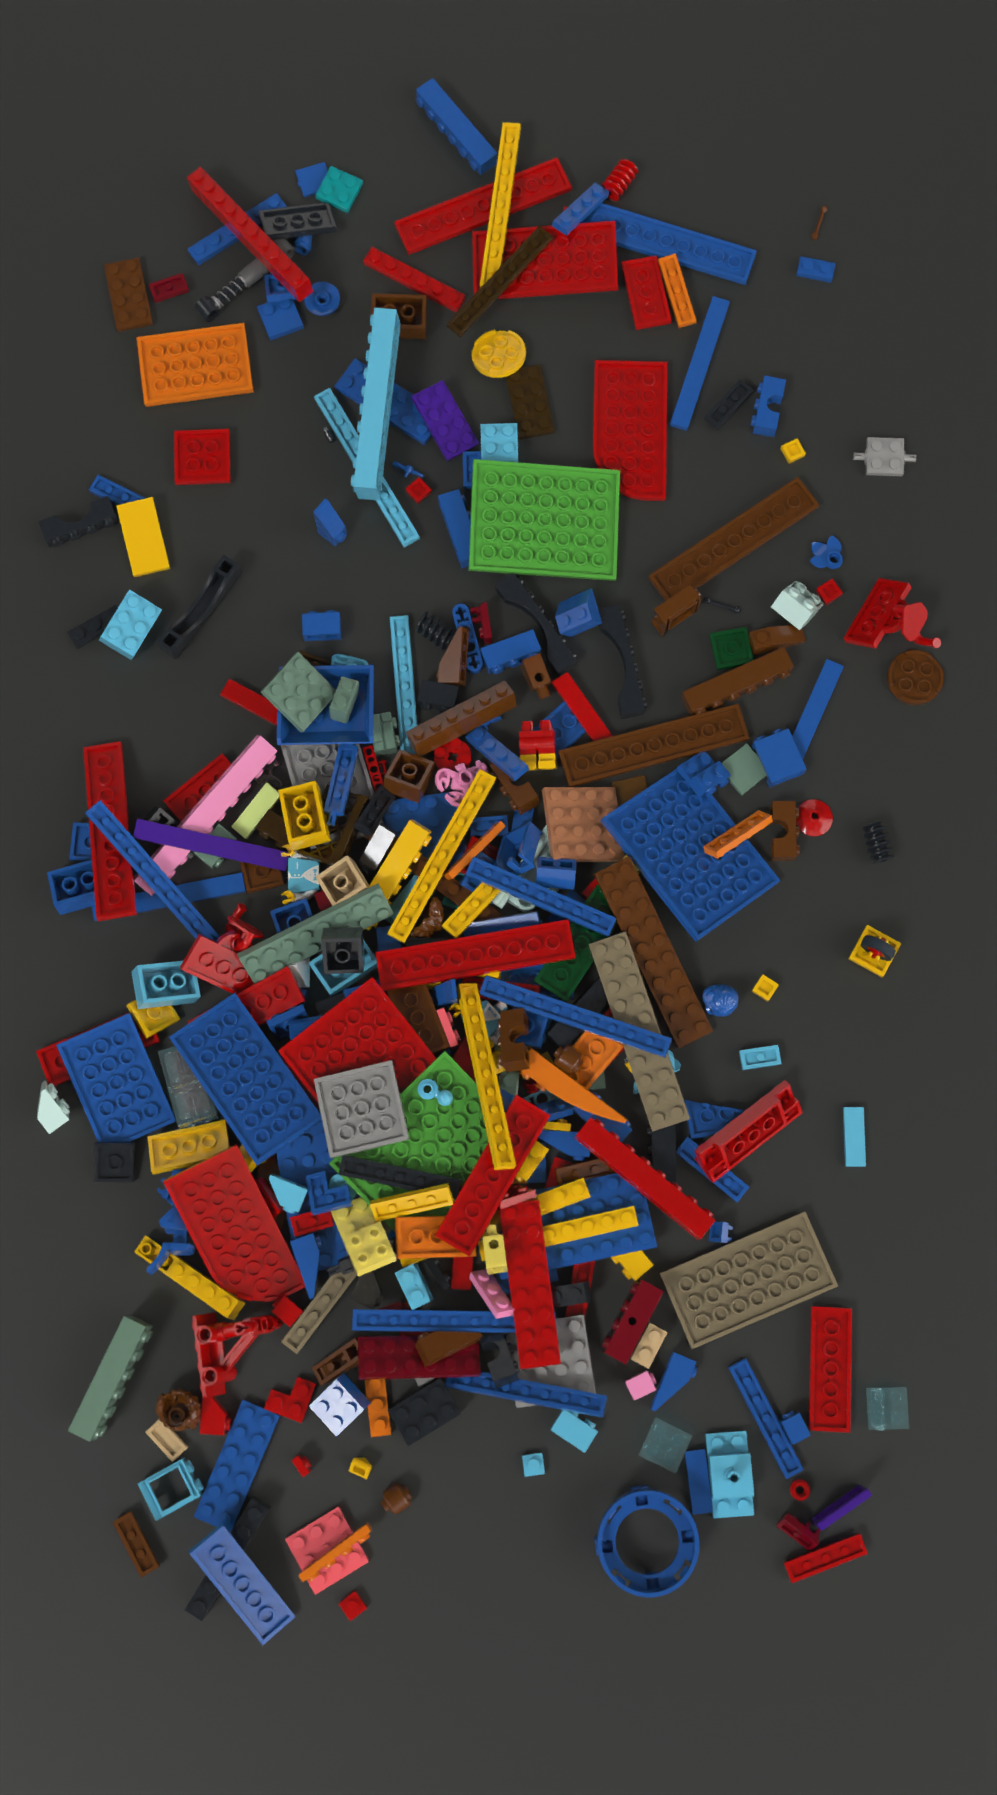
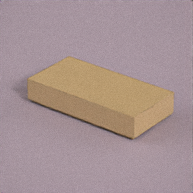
M159 1419L145 1432L172 1462L188 1448L175 1431L170 1430L169 1427H164Z

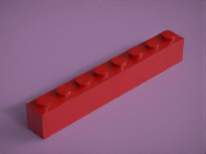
M590 1118L574 1138L695 1239H702L716 1221L712 1218L713 1214L706 1208L701 1209L697 1205V1200L692 1196L684 1195L681 1192L682 1188L675 1182L671 1184L665 1179L667 1176L659 1169L655 1171L645 1157H638L634 1153L635 1149L627 1143L625 1145L619 1141L620 1137L613 1131L608 1132L604 1129L605 1125L599 1119Z

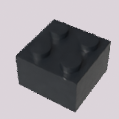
M323 928L321 944L324 974L364 973L363 928Z

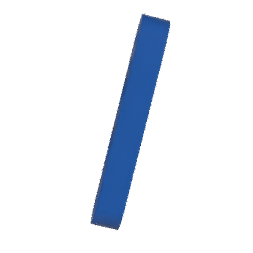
M457 604L453 608L456 631L459 627L468 626L471 629L468 643L475 645V649L472 652H468L467 671L471 674H478L483 668V661L470 612L465 604ZM458 610H462V612H465V613L463 614V615H464V621H462V622H461L460 615L457 614V613H458ZM472 656H474L475 663L478 664L475 669L473 666H470L472 665Z

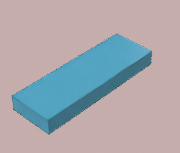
M844 1107L845 1167H866L864 1107Z

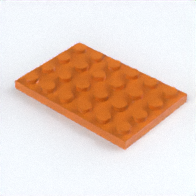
M244 323L136 337L145 407L254 392Z

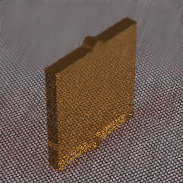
M644 775L612 782V786L616 789L618 807L647 789Z

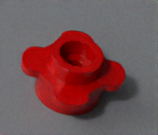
M532 1078L529 1080L525 1079L523 1087L527 1089L528 1094L540 1091L535 1086L536 1081Z

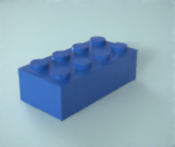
M92 860L47 872L54 907L60 915L95 905Z

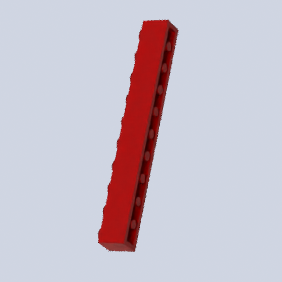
M201 167L187 176L191 190L299 302L313 292L309 278Z

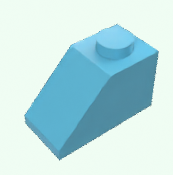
M272 1173L269 1180L279 1204L284 1206L283 1210L292 1214L295 1211L299 1213L308 1188Z

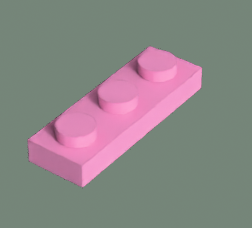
M487 1269L471 1272L470 1280L494 1317L498 1319L512 1316L515 1309L512 1308V1303L492 1274L488 1275Z

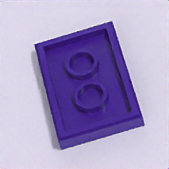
M858 1485L813 1516L811 1521L822 1531L870 1498L872 1494L864 1486Z

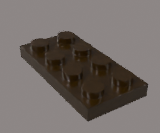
M540 364L522 367L515 373L506 376L505 379L514 421L517 423L518 440L554 434V426Z

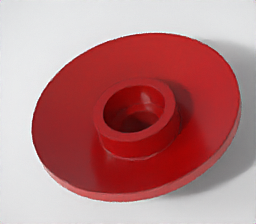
M811 799L799 805V818H796V825L799 826V830L802 833L816 837L825 834L830 829L833 815L827 804L820 800ZM812 814H817L818 819H813Z

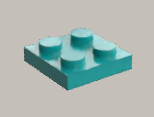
M331 166L316 193V199L324 203L329 202V205L348 213L363 185V180Z

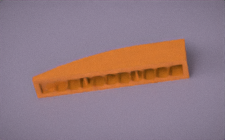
M530 1049V1069L521 1070L519 1074L527 1080L532 1078L536 1081L535 1086L543 1092L548 1090L562 1100L603 1118L622 1123L628 1121V1119L568 1074L564 1073L536 1050Z

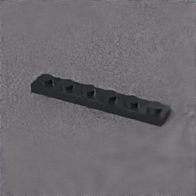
M342 1155L338 1174L413 1191L448 1183L453 1199H456L461 1184V1179L348 1155Z

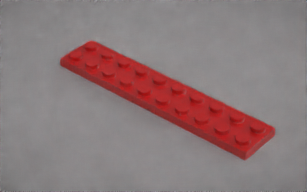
M558 158L551 159L514 175L509 215L571 191L572 186ZM494 182L394 221L396 230L408 255L489 224Z
M121 741L83 747L88 810L101 800L130 833L123 746ZM89 819L96 919L104 921L137 915L133 868Z
M569 919L375 952L380 985L383 991L575 959Z

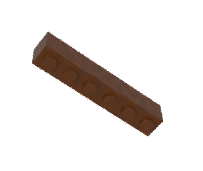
M783 647L683 691L681 699L690 716L704 713L712 707L713 709L721 707L725 701L730 700L732 702L737 700L743 693H753L761 685L766 687L779 677L784 679L790 676L794 665Z
M504 680L408 730L406 734L410 747L417 756L421 757L517 707L513 690Z

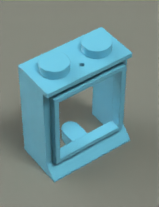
M417 1263L395 1272L412 1310L434 1300Z
M185 1457L138 1483L155 1521L203 1495V1485L199 1478H195L193 1474L194 1467L191 1461L186 1460ZM178 1467L191 1496L163 1511L150 1482Z

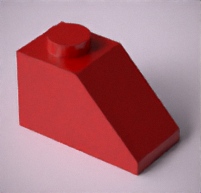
M215 1396L202 1398L200 1434H227V1430L230 1431L231 1418H228L226 1409Z

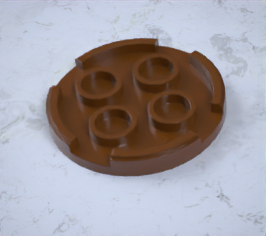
M908 650L898 655L892 661L887 671V684L891 693L898 700L909 705H923L932 701L939 694L944 683L942 667H940L931 654L921 650Z

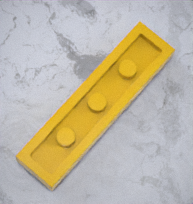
M481 883L442 924V927L455 939L458 938L501 891Z
M447 1183L371 1200L370 1207L375 1222L453 1205L454 1200Z

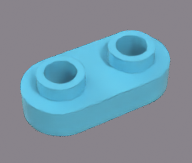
M335 654L331 659L332 666L369 665L363 659L343 654Z

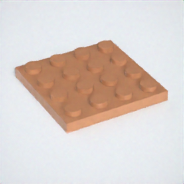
M544 787L542 789L551 858L554 860L561 858L576 859V862H617L624 858L625 852L600 821L604 816L618 808L615 787Z

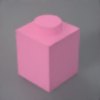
M646 1370L624 1380L634 1401L656 1390L654 1386L657 1384L656 1379L652 1373L648 1374Z

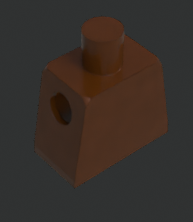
M539 653L522 660L520 667L530 691H537L540 700L551 696L547 688L551 680L541 654ZM535 677L540 678L541 682H537Z

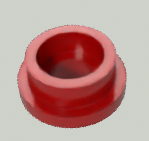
M797 1479L790 1485V1494L794 1499L803 1501L810 1495V1486L806 1481ZM798 1486L803 1487V1492L800 1494L796 1492Z

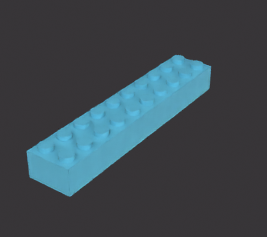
M374 308V314L370 316L372 332L368 333L370 349L366 351L368 366L364 368V379H366L365 385L362 386V397H364L363 403H360L359 413L362 417L357 425V431L360 434L359 439H356L355 450L358 451L357 457L353 459L355 475L351 476V486L354 487L353 489L358 499L379 501L401 326L397 309Z

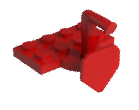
M882 578L877 580L843 638L846 643L876 649L885 633H894L901 629V633L907 641H913L915 644L939 648L941 645L940 638L922 637L919 633L927 620L928 613L921 602L906 603L905 598L912 588L910 584Z
M242 903L237 904V908L232 916L229 915L227 918L229 921L225 926V934L221 935L217 941L199 934L182 962L181 970L232 994H238L254 985L237 954L252 947L251 942L253 938L263 939L264 935L257 928L239 920L242 914L247 911V907Z

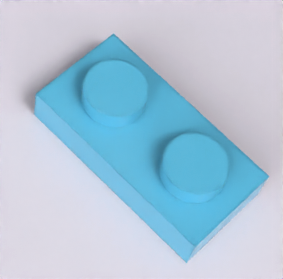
M778 1045L739 1051L742 1071L782 1064Z

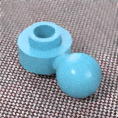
M425 1079L418 1085V1093L424 1099H433L435 1097L442 1106H448L453 1101L452 1093L448 1090L439 1091L437 1083L433 1080ZM427 1085L431 1087L429 1093L424 1091V1087Z

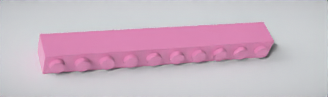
M256 735L177 828L210 834L214 829L212 827L216 821L220 822L225 817V811L228 807H233L239 799L237 797L241 792L245 793L250 788V782L254 777L257 779L264 771L262 768L276 758L274 754L277 750L262 736ZM161 844L151 858L167 877L171 879L176 873L175 868L179 864L183 865L186 862L190 851ZM136 873L134 875V882L151 896L155 894L140 875Z

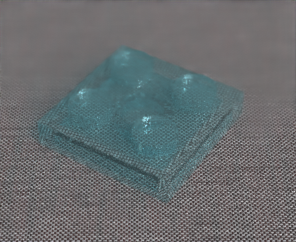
M655 1417L638 1455L676 1474L692 1435Z

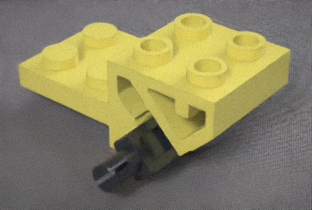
M361 1197L352 1200V1206L331 1211L348 1256L338 1259L337 1265L327 1268L330 1277L339 1272L345 1275L352 1271H356L357 1275L361 1276L396 1261L395 1236L387 1238L381 1221L375 1222L371 1207Z

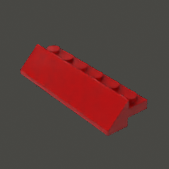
M784 1080L775 1086L773 1090L764 1097H761L755 1104L694 1150L696 1154L694 1159L712 1183L803 1113L799 1100L793 1096L790 1084Z

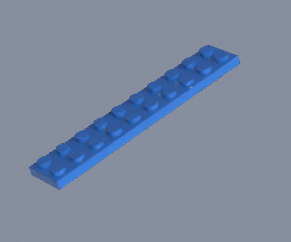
M603 203L581 222L615 221L616 246L648 256H657L658 259L676 253L679 265L742 285H746L757 253L756 250Z

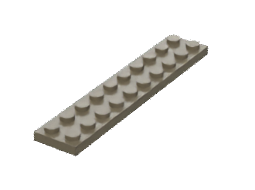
M627 932L589 944L614 1019L662 1035ZM623 1044L652 1132L689 1120L690 1116L668 1052L666 1058Z

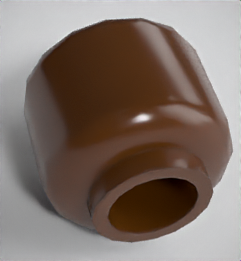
M570 1044L564 1048L559 1046L553 1054L556 1057L554 1065L566 1074L575 1073L583 1063V1060H581L582 1054Z
M395 1483L383 1491L384 1499L381 1503L386 1512L390 1510L393 1514H398L411 1505L410 1500L413 1498L405 1484Z

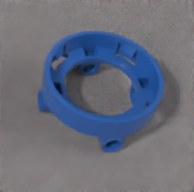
M648 1485L630 1487V1492L614 1500L604 1512L598 1526L597 1536H594L596 1555L599 1556L609 1578L624 1591L640 1597L663 1596L679 1588L693 1572L699 1555L698 1530L688 1510L673 1496L660 1490L649 1489ZM667 1499L670 1501L669 1504H671L677 1510L681 1509L682 1512L680 1513V1515L671 1506L664 1503L663 1501ZM650 1508L664 1513L672 1520L677 1529L679 1546L674 1560L667 1568L660 1572L640 1574L629 1569L619 1558L615 1544L616 1532L620 1523L628 1514L638 1509ZM685 1559H687L691 1564L689 1568L685 1565L679 1574L681 1578L677 1580L674 1575L681 1568ZM614 1568L623 1577L631 1581L628 1586H625L626 1581L623 1580L620 1576L616 1575L615 1577L612 1574Z

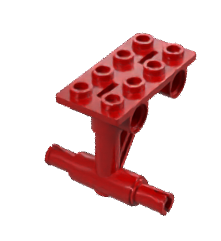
M215 1312L194 1315L192 1317V1328L195 1333V1350L198 1356L197 1368L200 1372V1390L203 1398L226 1394L225 1382L234 1380L237 1375V1370L234 1366L258 1335L271 1333L274 1329L281 1328L283 1323H278V1321H282L280 1318L262 1315L249 1317L239 1322L217 1323ZM242 1336L226 1355L224 1341L229 1340L231 1337Z

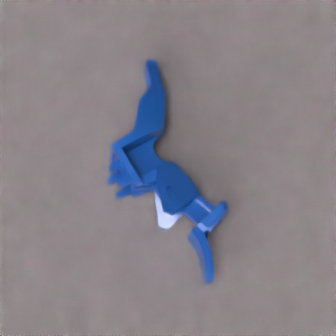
M173 1170L171 1176H173V1175H175V1174H177V1173H179V1172H181V1171ZM157 1189L161 1197L166 1199L172 1206L159 1220L162 1228H165L167 1234H174L173 1243H163L159 1255L146 1269L150 1275L154 1274L164 1264L170 1253L176 1256L193 1255L196 1250L195 1246L188 1244L189 1232L167 1189Z

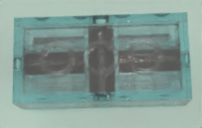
M176 1047L158 1051L178 1127L184 1129L219 1119L215 1104Z

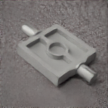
M868 437L866 439L865 452H854L853 460H864L866 475L903 476L904 463L916 462L917 455L905 454L903 438Z

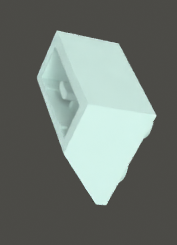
M794 581L781 592L771 608L800 630L813 618L824 603L819 596L809 592L804 584Z
M43 1081L39 1096L37 1119L50 1134L69 1120L70 1111L68 1108L70 1107L63 1098L59 1099L56 1094L58 1091L52 1083L48 1084L46 1081Z

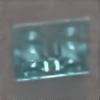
M907 1387L866 1388L868 1430L909 1429Z

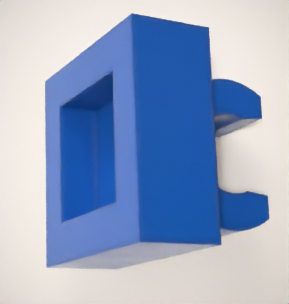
M714 1222L710 1227L709 1241L720 1243L731 1241L732 1238L728 1237V1230H733V1227L729 1226V1223Z

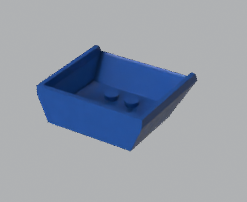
M374 665L313 666L335 690H337L341 677L359 682V694L346 724L330 718L329 706L332 700L303 732H300L279 710L277 711V745L373 743Z

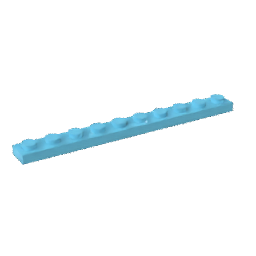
M328 388L315 395L314 399L353 462L354 457H357L358 450H355L356 439H359V435L333 392ZM383 477L380 501H375L402 546L406 547L419 540L420 537Z

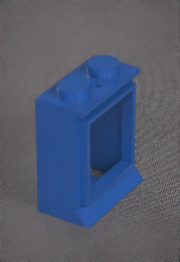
M530 821L504 835L494 866L517 876L534 868V856L540 836L543 833ZM518 850V856L524 860L520 863L515 860Z

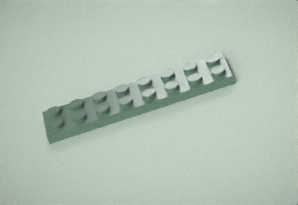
M376 884L237 955L252 981L256 984L288 965L302 961L322 951L321 937L323 928L362 927L364 930L394 915L379 884Z

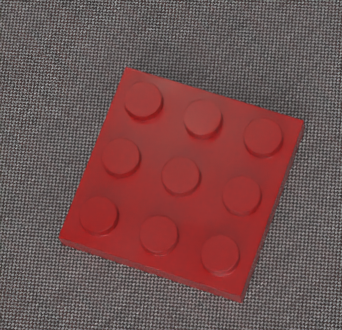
M229 429L174 431L176 485L231 483Z

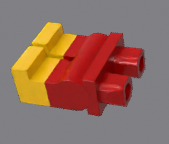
M541 720L540 731H534L533 721H523L522 732H519L520 759L528 765L529 770L558 769L555 731L552 729L551 721Z

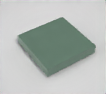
M747 743L722 762L723 766L731 774L728 778L729 782L741 796L767 776L759 757Z

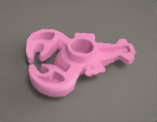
M480 760L475 762V767L473 766L466 769L464 763L456 765L455 769L457 772L449 768H442L437 771L435 784L441 792L444 791V788L447 789L451 779V789L455 791L449 792V795L446 794L445 798L452 806L458 807L479 769L488 773L486 770L487 766L481 763Z

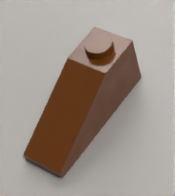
M794 625L767 627L752 631L748 635L753 656L806 642L803 630L797 629Z
M464 627L457 629L439 663V670L436 673L438 683L466 686L469 631Z
M435 1331L431 1334L425 1332L418 1336L415 1347L425 1367L479 1342L482 1334L481 1332Z
M358 1337L312 1367L321 1386L358 1366Z

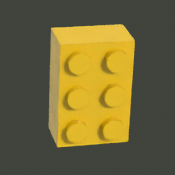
M316 781L278 790L288 842L293 850L331 841L321 789Z

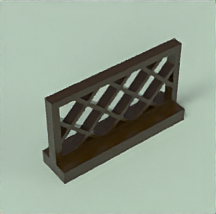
M328 784L326 785V788L322 795L324 804L327 799V794L330 786ZM349 792L348 799L353 798L356 801L354 806L345 808L344 814L348 817L347 822L339 826L336 820L335 824L337 827L329 830L330 834L339 831L341 835L339 840L333 843L330 841L328 845L322 848L315 845L317 850L311 853L305 852V848L299 849L297 853L330 866L349 855L359 832L353 825L369 802L368 796ZM331 848L333 851L331 859L323 858L321 852Z

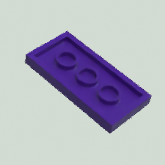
M443 380L412 395L411 400L447 462L479 445L478 440Z

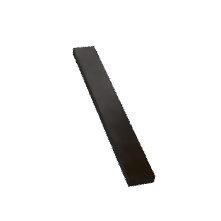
M538 226L455 314L446 327L461 338L552 241L553 237L541 226Z

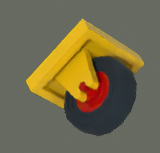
M866 925L848 959L874 974L884 977L901 943Z

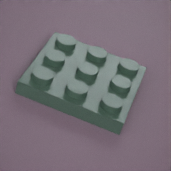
M296 652L263 688L261 693L300 732H303L333 699L336 690L299 652Z

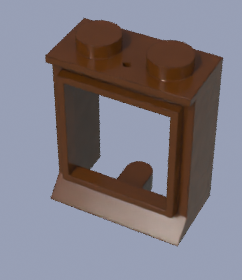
M689 585L654 609L657 615L653 617L654 619L651 620V623L662 637L665 630L668 632L693 615L694 612H698L701 602L700 592Z

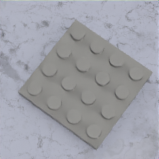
M392 1060L314 1079L330 1158L410 1140Z
M585 1315L556 1319L561 1364L520 1369L516 1333H507V1343H511L514 1354L511 1355L512 1361L517 1360L520 1372L517 1373L518 1379L596 1393ZM515 1401L516 1408L535 1406L534 1404Z

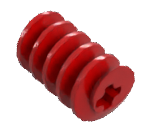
M621 159L606 178V181L602 183V187L609 191L608 198L618 201L619 196H622L623 191L627 189V185H630L631 180L635 179V174H638V169L633 162Z

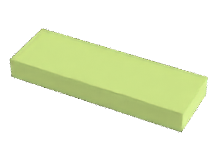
M266 783L231 827L245 839H248L268 809L271 810L280 799L279 792L269 783Z

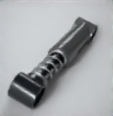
M286 239L273 240L291 259L295 253V248ZM257 258L237 273L236 280L230 281L227 287L224 286L221 292L218 291L216 296L200 298L195 304V310L207 322L214 321L220 313L221 306H224L223 303L227 300L230 301L229 299L233 295L236 296L238 291H242L243 287L250 288L266 275L269 270Z

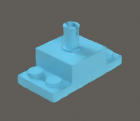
M746 1431L705 1433L713 1518L754 1515L752 1498L754 1496V1487Z

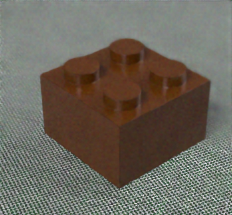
M399 749L384 777V788L394 795L419 803L434 775V762Z

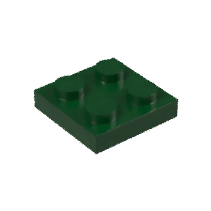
M746 627L709 634L717 671L740 667L754 660Z

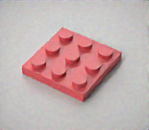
M338 1506L293 1533L285 1540L303 1571L351 1535L353 1530ZM359 1541L352 1545L353 1550L344 1557L342 1554L336 1557L335 1560L337 1562L326 1569L324 1566L318 1571L320 1575L309 1582L307 1579L315 1595L369 1562Z

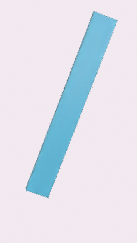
M408 615L391 616L390 628L400 750L416 755L409 745L406 734L408 730L417 726Z

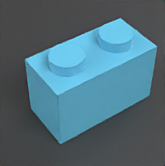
M561 1410L550 1430L585 1453L598 1433L595 1429L596 1424L587 1418L585 1421L577 1417L579 1413Z

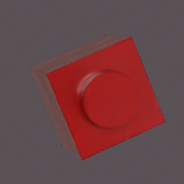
M288 1296L279 1297L272 1305L274 1307L272 1312L289 1327H292L304 1312Z

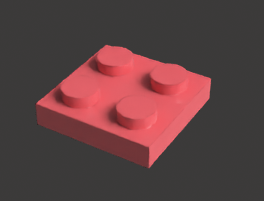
M441 1008L437 1010V1014L451 1051L457 1050L459 1048L458 1044L461 1043L457 1030H452L451 1026L454 1023L450 1012H445V1009Z

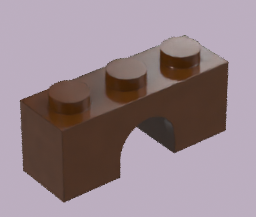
M494 763L490 764L491 772L489 774L496 777L495 783H499V790L504 797L508 796L510 799L508 802L513 811L517 810L520 815H523L540 804L539 797L529 782L521 786H515L512 784L514 781Z
M772 801L770 815H772L773 822L770 824L781 825L785 829L786 835L783 838H773L771 841V861H794L797 855L799 856L800 845L796 843V837H799V826L796 825V818H799V807H796V801Z
M519 1008L500 1011V1019L498 1020V1027L501 1031V1036L498 1037V1044L501 1048V1054L498 1055L500 1066H503L506 1072L530 1069L529 1050L525 1043H514L519 1036L529 1034V1020L525 1010Z

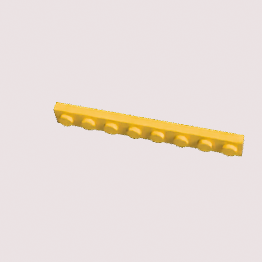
M631 1206L543 1226L545 1247L639 1226L635 1208ZM482 1240L478 1242L481 1259L482 1261H485L484 1245ZM492 1245L491 1249H496L498 1245Z

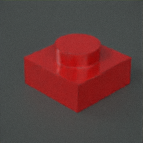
M420 477L406 488V492L417 504L432 493L431 489Z
M833 579L816 589L826 605L843 594Z
M299 1454L291 1460L302 1477H305L312 1471L309 1468L312 1465L306 1456L302 1457Z
M356 1590L338 1603L349 1621L367 1609L366 1604Z

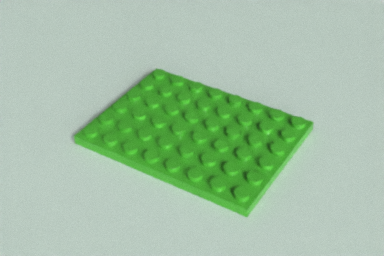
M473 459L468 571L615 581L617 576L620 470Z
M444 1051L400 1094L410 1140L348 1154V1156L461 1179L460 1192L486 1147L488 1137L477 1084ZM425 1079L435 1081L439 1091L448 1090L452 1093V1103L448 1106H442L435 1097L433 1099L422 1098L418 1093L419 1083ZM429 1085L425 1086L424 1091L429 1093L431 1087ZM342 1156L335 1157L329 1163L338 1174ZM341 1176L369 1206L371 1200L413 1191ZM451 1205L400 1217L446 1216ZM395 1218L384 1220L395 1232Z

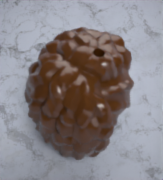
M437 896L430 897L409 937L430 938L433 933L441 931L443 928L442 924L445 922V914L441 901Z
M182 1388L172 1389L170 1393L167 1392L158 1396L155 1412L164 1427H169L172 1431H183L188 1428L194 1430L200 1421L201 1404L198 1402V1397L193 1396L190 1391H185Z

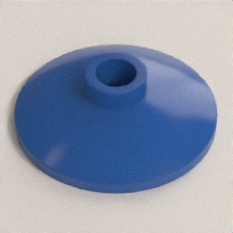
M328 282L312 284L313 292L304 299L307 309L318 316H326L333 313L340 304L338 289Z

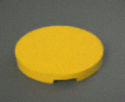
M491 330L484 333L475 341L472 350V360L475 368L483 375L493 378L506 377L515 373L521 368L526 358L524 341L518 334L510 330L508 332Z

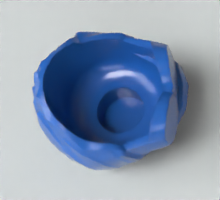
M725 984L706 987L702 995L706 1011L710 1015L725 1017L730 1015L738 1006V992Z

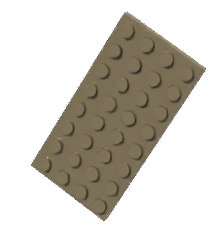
M802 1212L659 1273L691 1349L838 1287L806 1212Z

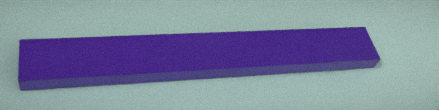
M137 819L133 835L134 839L280 871H286L289 857L281 856V853H287L286 851Z

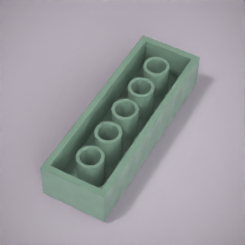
M132 1315L123 1317L68 1429L69 1432L89 1442L104 1435L107 1429L105 1423L108 1417L111 1418L116 1410V1406H114L118 1398L121 1399L126 1388L123 1386L127 1379H131L135 1371L132 1368L135 1361H139L143 1355L144 1350L142 1347L145 1342L148 1343L153 1334V1331H151L153 1325Z

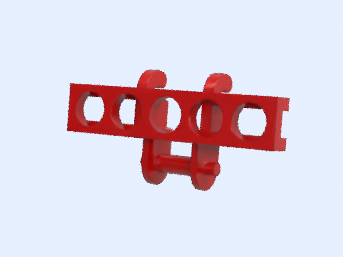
M370 745L362 749L366 759V768L368 766L371 776L370 781L373 783L374 790L376 791L377 784H381L384 787L382 777L387 773L385 765L387 761L381 760L377 762L373 746ZM367 749H371V755H367ZM374 758V761L369 762L368 759ZM373 766L378 768L377 772L372 773L370 771L371 767ZM379 766H382L383 773H380Z

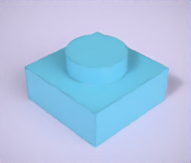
M542 1452L522 1455L525 1477L545 1474Z

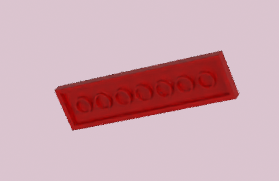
M515 1095L505 1112L516 1166L514 1169L494 1170L488 1141L454 1200L453 1205H451L434 1235L469 1257L551 1116L518 1095Z
M539 1200L520 1202L500 1209L512 1308L515 1309L513 1315L520 1369L561 1364Z

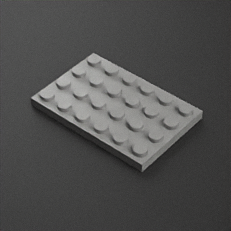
M339 744L281 745L292 786L316 781L323 795L326 785H330ZM354 744L358 746L359 751L349 792L357 795H366L370 800L374 791L360 745ZM347 799L346 809L354 806L356 799ZM346 814L336 818L338 825L340 826L347 822L348 817ZM332 824L331 826L328 825L329 830L337 827L336 824L335 826H332ZM339 831L330 834L331 843L339 840L341 836ZM360 831L356 839L363 838V834ZM329 842L318 844V847L322 848L328 845ZM315 845L310 846L311 851L317 850Z

